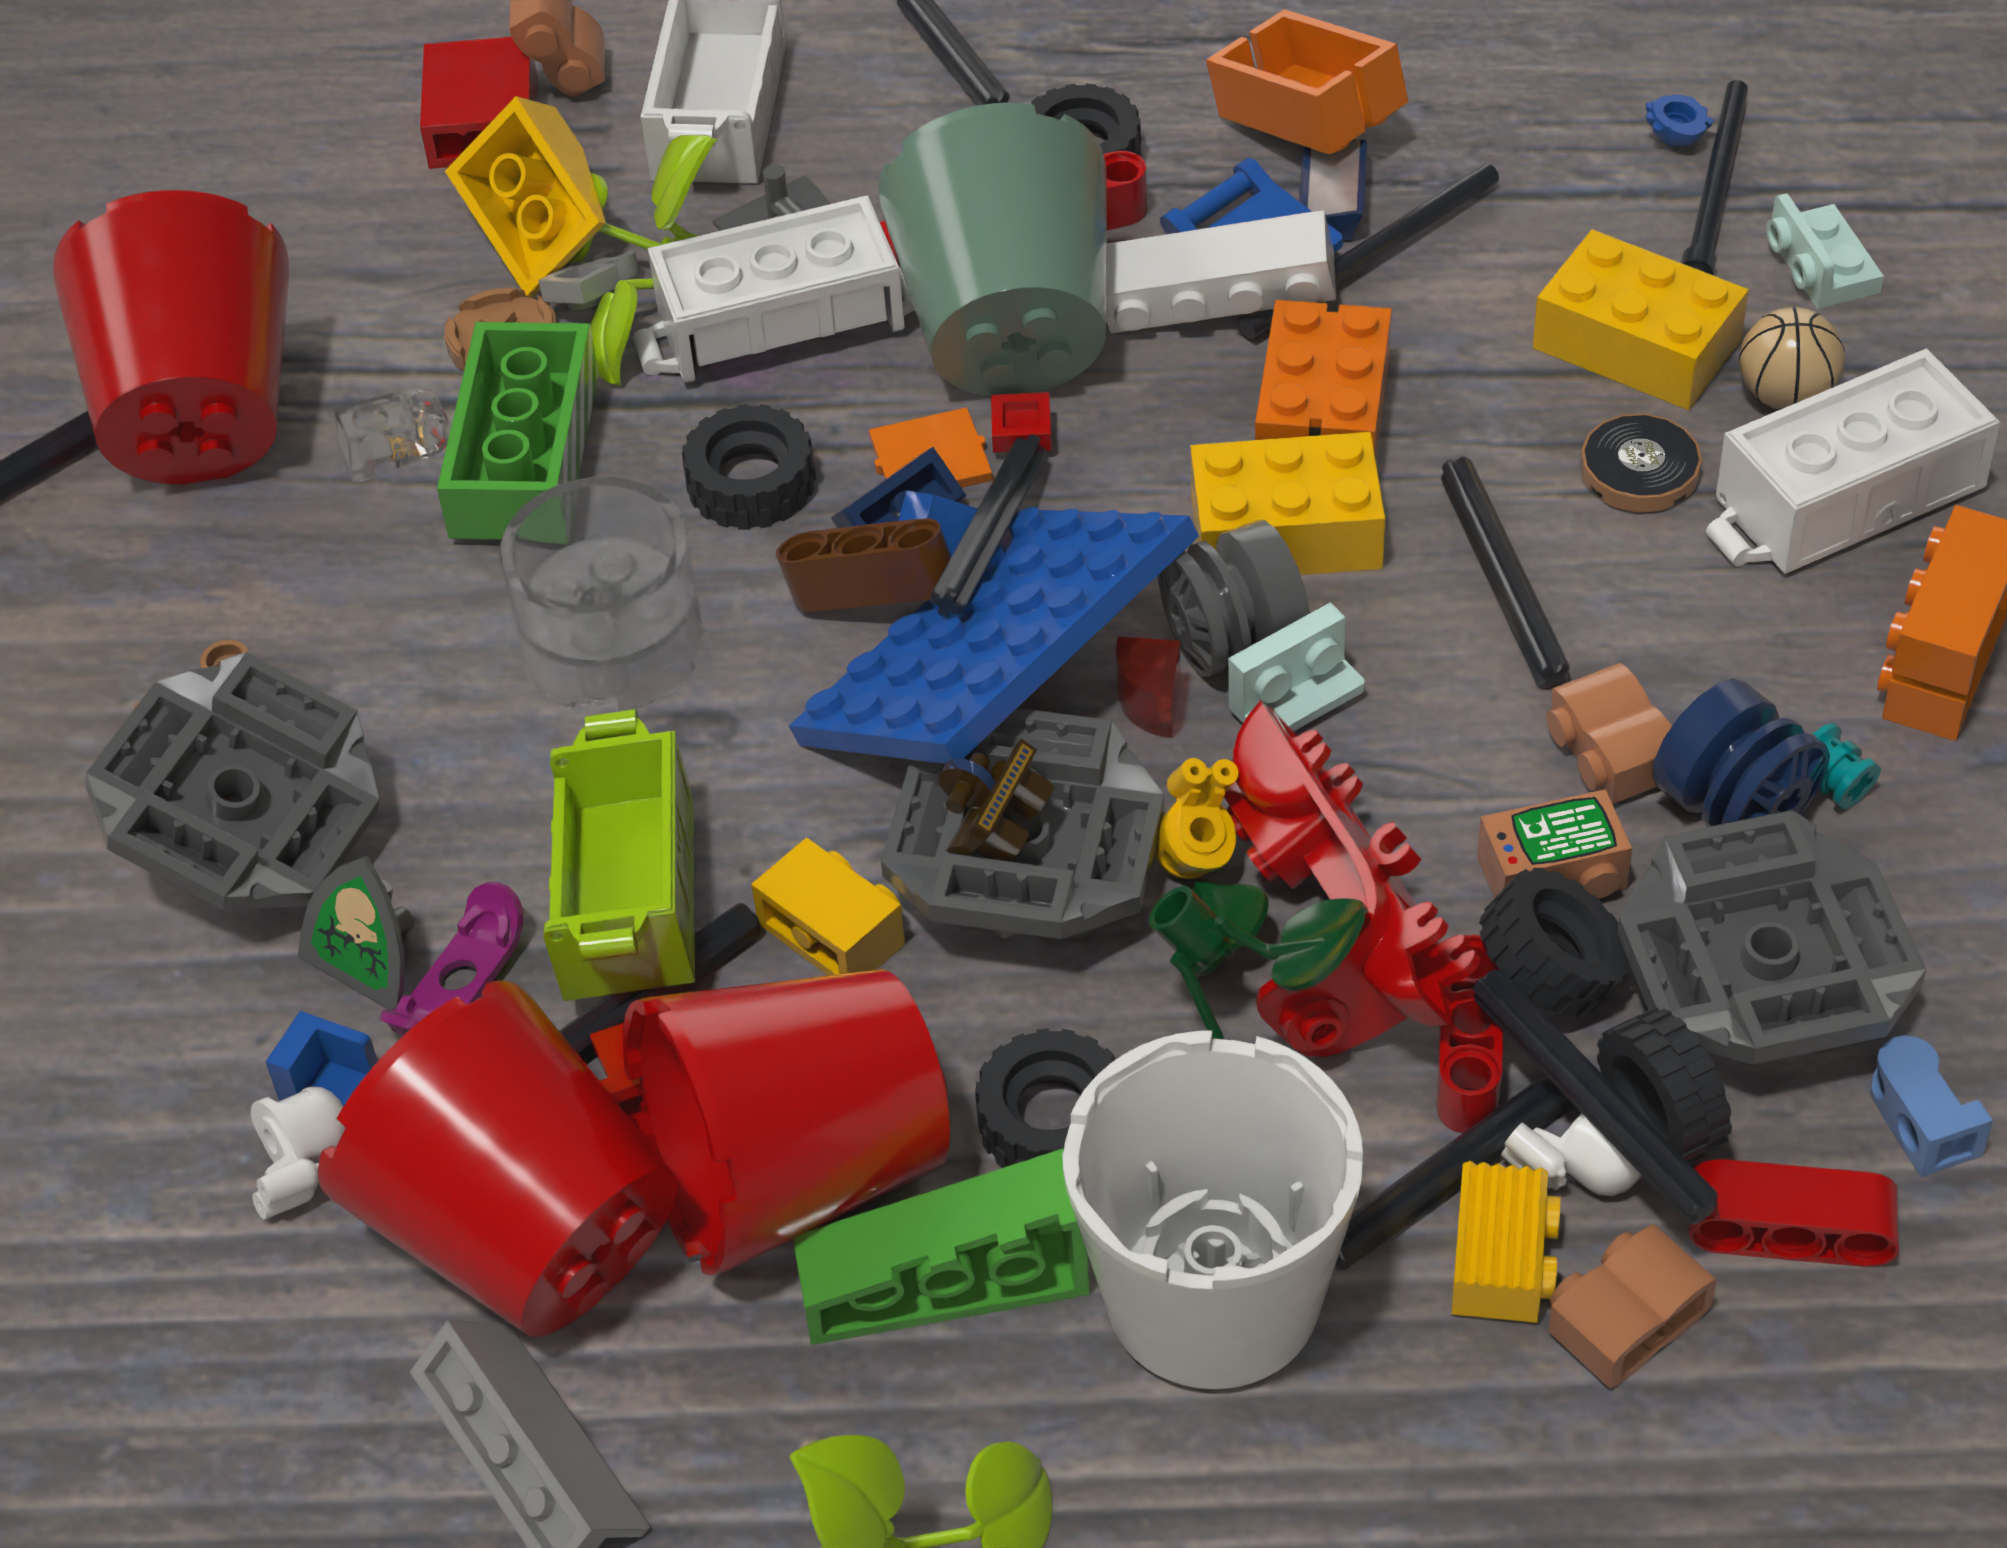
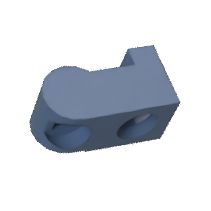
M1904 1035L1889 1039L1879 1049L1877 1068L1872 1077L1870 1092L1882 1117L1920 1177H1924L1983 1156L1993 1122L1992 1118L1979 1099L1961 1105L1938 1071L1939 1057L1936 1050L1928 1042L1918 1037Z

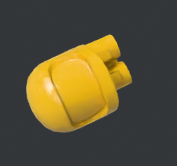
M1190 758L1169 776L1167 789L1176 798V803L1163 815L1160 821L1154 853L1160 866L1169 874L1183 879L1198 878L1208 872L1222 868L1231 858L1236 844L1235 825L1227 810L1221 805L1225 792L1238 778L1237 766L1232 761L1221 759L1210 768H1207L1200 759Z

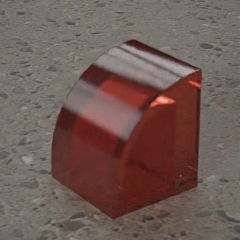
M1118 636L1116 644L1117 694L1122 711L1140 729L1156 736L1172 738L1181 685L1180 641Z

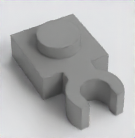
M609 249L596 254L593 257L594 260L590 262H574L538 280L543 302L567 303L568 308L571 310L588 309L598 305L601 299L600 296L614 290L618 281L626 280L639 274L635 251H628L615 257L614 250Z

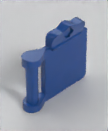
M1247 157L1233 168L1234 175L1184 209H1171L1160 217V224L1166 234L1198 230L1197 226L1247 192L1254 196L1207 228L1312 211L1273 182L1257 161ZM1328 224L1335 253L1343 247V237L1340 232Z

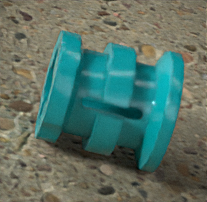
M1829 723L1812 734L1827 745L1830 753L1828 770L1819 791L1826 794L1832 792L1834 794L1833 801L1841 808L1848 809L1858 803L1874 786L1880 775L1881 767L1871 758L1862 759L1861 748L1849 740L1842 742L1840 740L1842 735L1841 728L1835 723Z

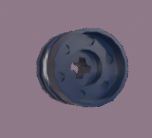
M1732 678L1715 684L1701 694L1677 718L1664 737L1656 754L1652 778L1657 788L1687 812L1702 813V819L1706 827L1790 810L1802 815L1817 794L1826 776L1830 753L1824 742L1815 735L1804 733L1802 725L1798 722L1784 717L1779 719L1776 706L1744 681Z

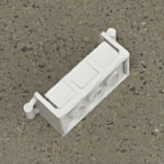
M782 0L668 1L641 113L650 180L654 181L662 156L673 139L680 135H707L718 141L714 143L693 182L758 183L787 44Z
M863 196L648 248L657 310L661 321L648 329L638 330L634 333L632 340L644 373L651 376L661 372L680 373L683 382L689 383L695 381L689 335L693 334L697 363L699 366L817 337L833 335L837 332L888 320L893 332L903 330L905 328L904 316L915 311L901 267L896 262L868 196ZM667 337L674 358L663 359L656 338Z
M1926 348L1724 434L1716 489L1717 499L1725 507L1726 511L1708 525L1706 534L1736 567L1743 566L1747 562L1773 560L1783 573L1786 574L1986 487L2000 421ZM1736 522L1758 548L1752 549L1730 524Z

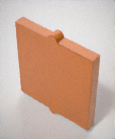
M967 407L869 429V438L877 457L874 461L875 472L883 474L884 479L919 454L934 447L961 488L993 481L992 471L984 453L986 449L985 437L977 434Z

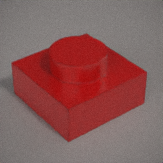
M1049 392L991 395L993 453L1009 452L1017 438L1028 439L1030 434L1036 435L1041 439L1039 442L1040 446L1047 451L1052 450Z

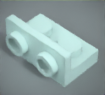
M1787 193L1775 196L1772 219L1768 220L1766 227L1769 244L1773 251L1780 252L1791 269L1795 284L1799 289L1806 291L1817 309L1881 293L1884 279L1883 274L1835 204L1800 212Z
M1330 602L1228 658L1229 709L1244 723L1247 715L1262 700L1268 707L1274 709L1295 731L1363 693L1365 689L1364 678L1344 660L1346 617Z

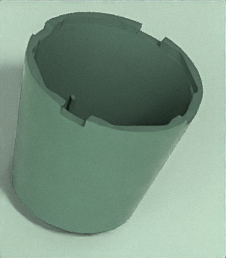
M1024 103L977 105L948 113L921 126L902 141L903 151L892 164H884L879 178L878 193L881 211L935 368L944 379L954 386L985 396L1038 393L1072 380L1096 360L1103 349L1106 338L1107 170L1104 154L1098 140L1083 124L1074 118L1064 114L1058 120L1036 114L1034 105Z

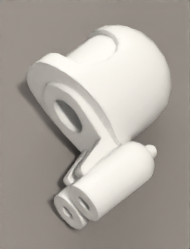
M312 1086L304 1088L300 1093L279 1102L265 1097L252 1104L251 1119L267 1153L274 1162L265 1171V1176L257 1179L258 1191L252 1195L256 1211L262 1219L265 1220L307 1203L313 1198L319 1183L318 1165L321 1152L330 1146L336 1148L345 1130V1127L336 1119L343 1105L331 1091L322 1087Z
M1582 1113L1561 1138L1540 1128L1532 1130L1524 1123H1521L1504 1144L1506 1147L1501 1154L1505 1160L1519 1169L1528 1166L1533 1170L1540 1167L1547 1170V1189L1558 1190L1564 1186L1567 1178H1565L1567 1172L1595 1194L1614 1196L1626 1192L1641 1177V1174Z

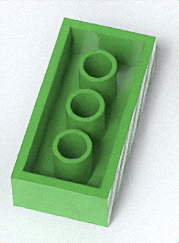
M475 322L437 486L449 539L566 541L599 376L590 323Z

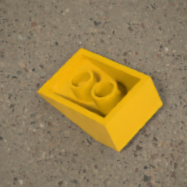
M515 96L445 170L452 184L520 288L525 291L527 297L533 298L540 291L538 280L562 269L606 224L583 147L556 107Z

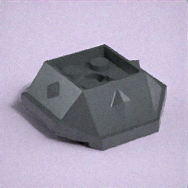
M247 652L220 660V665L189 670L155 681L88 769L85 783L107 850L223 911L307 906L320 882L343 863L377 814L380 800L372 765L364 744V733L358 710ZM234 796L241 798L244 801L229 802L222 798Z
M1017 708L963 758L970 760L974 753L983 754L990 762L987 771L990 772L997 761H1007L1016 743L1023 739L1037 749L1029 766L1055 786L1047 803L1030 821L1006 806L1003 814L1029 831V836L1021 851L1010 862L989 859L976 850L969 856L950 854L946 851L970 807L966 806L961 814L953 813L947 809L945 803L949 796L939 784V775L945 764L910 760L881 857L882 877L930 921L990 929L1003 939L1017 934L1084 941L1107 924L1141 912L1157 845L1160 821L1165 811L1164 793L1145 766L1127 748V741L1112 720Z
M1793 810L1664 836L1651 859L1650 867L1636 886L1619 916L1617 935L1648 1010L1656 1007L1659 1010L1665 1008L1671 1011L1672 1015L1676 1018L1680 1017L1687 1024L1688 1029L1696 1034L1702 1042L1701 1045L1704 1050L1710 1055L1716 1065L1736 1060L1753 1065L1792 1056L1805 1058L1811 1052L1886 1037L1923 985L1926 967L1877 864L1846 844L1816 832L1817 826Z

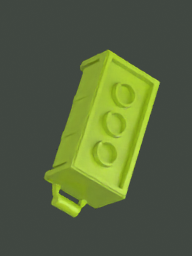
M637 709L585 716V726L579 731L573 745L553 748L550 752V767L554 777L553 820L551 821V877L549 878L550 910L549 920L544 924L543 939L563 1001L694 983V799L676 732L667 731L649 734L644 723L639 719Z

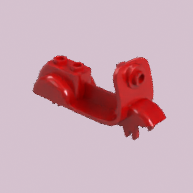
M1260 700L1247 715L1237 734L1231 761L1237 766L1238 778L1224 795L1225 800L1229 804L1226 810L1233 820L1236 834L1244 842L1251 839L1254 845L1246 853L1268 881L1272 882L1280 876L1294 889L1314 874L1329 899H1357L1362 901L1368 908L1363 927L1354 945L1341 964L1327 978L1312 987L1299 991L1284 990L1272 979L1259 988L1256 1006L1261 1018L1296 1051L1306 1056L1327 1057L1342 1053L1382 1034L1405 1019L1429 1027L1451 1026L1452 1017L1444 988L1473 973L1479 966L1480 956L1474 950L1466 952L1470 942L1463 935H1455L1438 942L1447 933L1448 923L1442 917L1434 919L1438 909L1430 901L1417 905L1398 877L1410 873L1418 866L1422 859L1408 843H1405L1397 851L1393 852L1397 846L1407 839L1406 835L1393 821L1384 824L1372 837L1350 806L1352 801L1361 792L1363 782L1356 775L1351 777L1355 773L1354 769L1348 763H1344L1326 770L1323 765L1329 759L1332 750L1325 742L1320 743L1324 738L1317 730H1308L1297 735L1274 709L1268 707Z

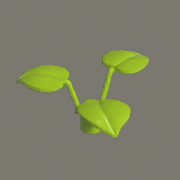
M680 135L669 143L662 156L651 193L652 202L657 205L654 219L658 229L669 230L675 235L674 238L665 237L661 243L607 223L598 232L647 250L651 247L700 236L686 231L675 220L698 170L708 152L718 140L707 135ZM591 173L603 210L608 195L607 184L603 177ZM593 237L567 262L568 264L581 262L585 258ZM652 278L618 281L614 293L606 292L595 310L590 324L599 377L608 383L622 386L620 364L636 312V290L654 289Z
M864 1435L831 1436L805 1445L789 1456L804 1486L811 1520L822 1545L821 1548H931L971 1541L980 1536L982 1548H1042L1049 1533L1053 1506L1048 1476L1041 1467V1460L1019 1443L1009 1441L993 1443L981 1450L972 1461L966 1479L965 1494L967 1507L976 1522L962 1528L910 1537H895L893 1535L894 1525L889 1519L897 1513L902 1505L905 1494V1481L895 1454L881 1440Z

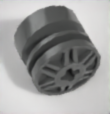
M1257 520L1221 533L1216 542V549L1206 541L1191 544L1187 552L1183 551L1158 575L1162 605L1172 633L1191 667L1201 676L1210 677L1223 672L1228 664V658L1310 614L1306 590L1297 564L1276 528L1266 520Z

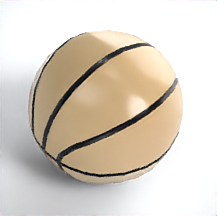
M1801 307L1782 308L1762 316L1744 337L1739 355V369L1748 390L1761 403L1777 410L1836 387L1842 378L1845 365V349L1836 328L1819 313Z

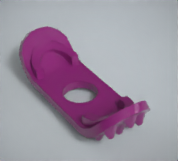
M489 881L475 887L467 898L465 913L457 924L458 931L411 995H404L395 1009L382 1010L379 1020L387 1023L393 1032L404 1035L407 1029L410 1030L432 1011L456 996L466 1004L481 998L486 983L492 982L515 951L520 940L524 909L516 893L509 886L500 882ZM470 966L477 970L472 982L463 988L448 990L442 987L443 978L455 968Z

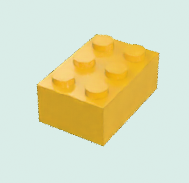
M1591 229L1537 296L1533 349L1690 410L1741 342L1749 289Z
M1371 432L1190 445L1191 500L1194 525L1199 534V537L1196 539L1197 542L1206 541L1216 549V542L1221 533L1257 520H1266L1276 528L1287 544L1300 575L1383 569L1385 514Z

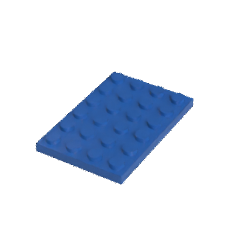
M1037 507L1021 510L1013 518L962 614L951 613L948 618L942 617L937 614L939 607L932 603L930 599L927 600L914 613L894 622L888 629V636L873 650L853 659L847 666V673L831 688L822 690L812 696L805 705L806 710L788 727L799 746L943 764L952 759H963L1199 537V534L1190 516L1161 515L1159 512H1149L1146 514L1119 513L1116 510L1106 512H1084L1077 509H1067L1064 511L1039 510Z

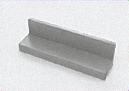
M447 1320L411 1369L410 1374L527 1548H598L605 1538L643 1537L650 1528L649 1524L512 1328L506 1323Z

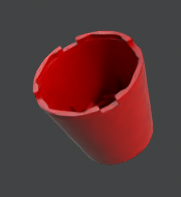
M160 190L129 195L106 203V213L87 224L78 220L63 235L57 246L53 261L54 284L96 443L106 460L131 476L156 483L177 485L227 478L259 461L268 452L275 440L289 286V257L285 242L272 223L265 226L249 216L246 205L224 196L190 190Z
M879 969L653 996L636 1000L627 1009L623 1025L625 1076L629 1080L639 1078L645 1109L643 1112L633 1114V1121L677 1177V1196L667 1222L687 1257L698 1254L703 1256V1258H700L702 1273L712 1276L749 1261L809 1230L822 1226L940 1169L946 1161L950 1144V1118L946 1080L920 1010L904 984L888 970Z
M505 980L486 983L481 994L483 997L469 1004H466L458 996L445 1002L405 1033L379 1059L353 1091L336 1119L345 1127V1130L336 1148L330 1146L322 1150L318 1165V1181L322 1191L338 1206L528 1336L541 1337L564 1328L588 1312L629 1273L644 1253L652 1246L666 1222L677 1196L678 1180L673 1171L536 1001L521 986L514 982Z

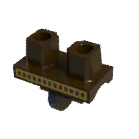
M1020 739L1007 761H997L990 772L987 771L990 764L988 758L980 753H974L970 760L952 759L945 764L939 775V784L949 796L945 803L947 809L953 813L961 814L966 806L970 807L946 850L948 853L969 856L976 850L989 859L1008 862L1018 855L1029 836V831L1003 814L1006 806L1030 821L1041 811L1055 788L1053 784L1029 766L1037 752L1036 748Z

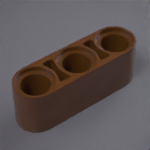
M930 518L799 533L788 538L777 548L776 558L797 609L803 612H819L929 600L933 589L951 558V554L940 524Z

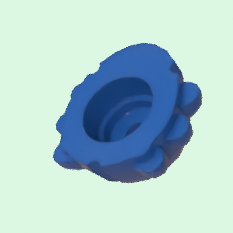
M1679 94L1665 95L1653 102H1647L1645 106L1647 111L1646 121L1652 126L1654 134L1661 141L1671 146L1684 147L1694 144L1701 139L1705 131L1714 122L1711 117L1707 116V108L1690 96Z

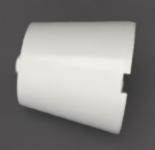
M1212 1030L1193 1031L1162 1037L1125 1053L1103 1069L1085 1088L1077 1100L1071 1113V1124L1065 1140L1064 1152H1062L1066 1191L1112 1327L1119 1341L1136 1361L1146 1369L1169 1381L1194 1388L1227 1389L1262 1380L1279 1371L1298 1355L1306 1345L1316 1325L1362 1180V1138L1353 1110L1341 1090L1318 1066L1292 1049L1258 1036L1256 1037V1043L1252 1044L1236 1040L1212 1039Z

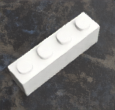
M1324 210L1107 244L1106 321L1110 334L1274 309L1275 300L1315 303L1336 300L1334 249Z

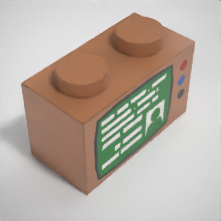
M1606 789L1480 817L1477 858L1494 899L1519 872L1525 869L1532 871L1533 868H1543L1544 871L1561 873L1563 877L1571 881L1575 880L1584 886L1587 892L1592 896L1595 895L1597 898H1603L1613 892L1627 889L1632 847Z

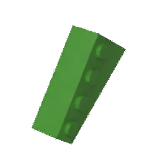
M1064 1148L818 1227L793 1238L811 1345L1090 1295L1088 1253L1064 1181L1062 1153Z

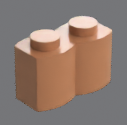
M510 0V33L514 43L525 55L537 62L543 63V69L547 78L557 89L575 98L605 81L604 33L598 22L589 13L573 6L572 0Z
M1618 663L1552 688L1551 710L1546 715L1549 731L1554 741L1560 747L1567 745L1570 751L1577 757L1580 775L1589 789H1598V791L1606 789L1612 804L1657 787L1652 778L1654 759L1672 725L1656 707L1651 705L1643 687L1625 665Z
M1655 1224L1645 1227L1635 1235L1630 1231L1619 1235L1605 1250L1601 1258L1603 1265L1592 1269L1585 1275L1579 1272L1569 1275L1559 1284L1550 1298L1552 1306L1548 1332L1610 1389L1631 1377L1661 1347L1674 1341L1691 1328L1709 1310L1713 1303L1717 1279Z

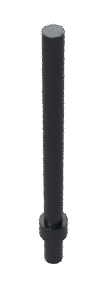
M1733 80L1726 87L1691 246L1683 252L1681 259L1682 264L1710 275H1714L1717 261L1713 248L1748 94L1747 84L1740 80Z
M1490 163L1482 165L1334 260L1335 286L1499 181V174L1496 168ZM1274 309L1257 311L1242 318L1239 322L1242 333L1247 338L1254 339L1271 328Z

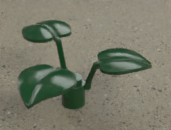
M1196 880L1193 891L1187 886H1180L1166 893L1153 907L1149 916V925L1175 951L1170 959V963L1181 973L1206 1030H1212V1039H1224L1197 977L1211 973L1226 958L1232 957L1235 949L1245 946L1267 959L1276 960L1271 976L1272 980L1280 988L1287 991H1299L1312 987L1327 978L1345 959L1363 927L1365 914L1368 912L1367 906L1360 900L1349 898L1330 899L1312 904L1288 920L1282 930L1280 943L1267 944L1254 937L1260 930L1269 907L1268 896L1259 887L1249 884L1220 885Z

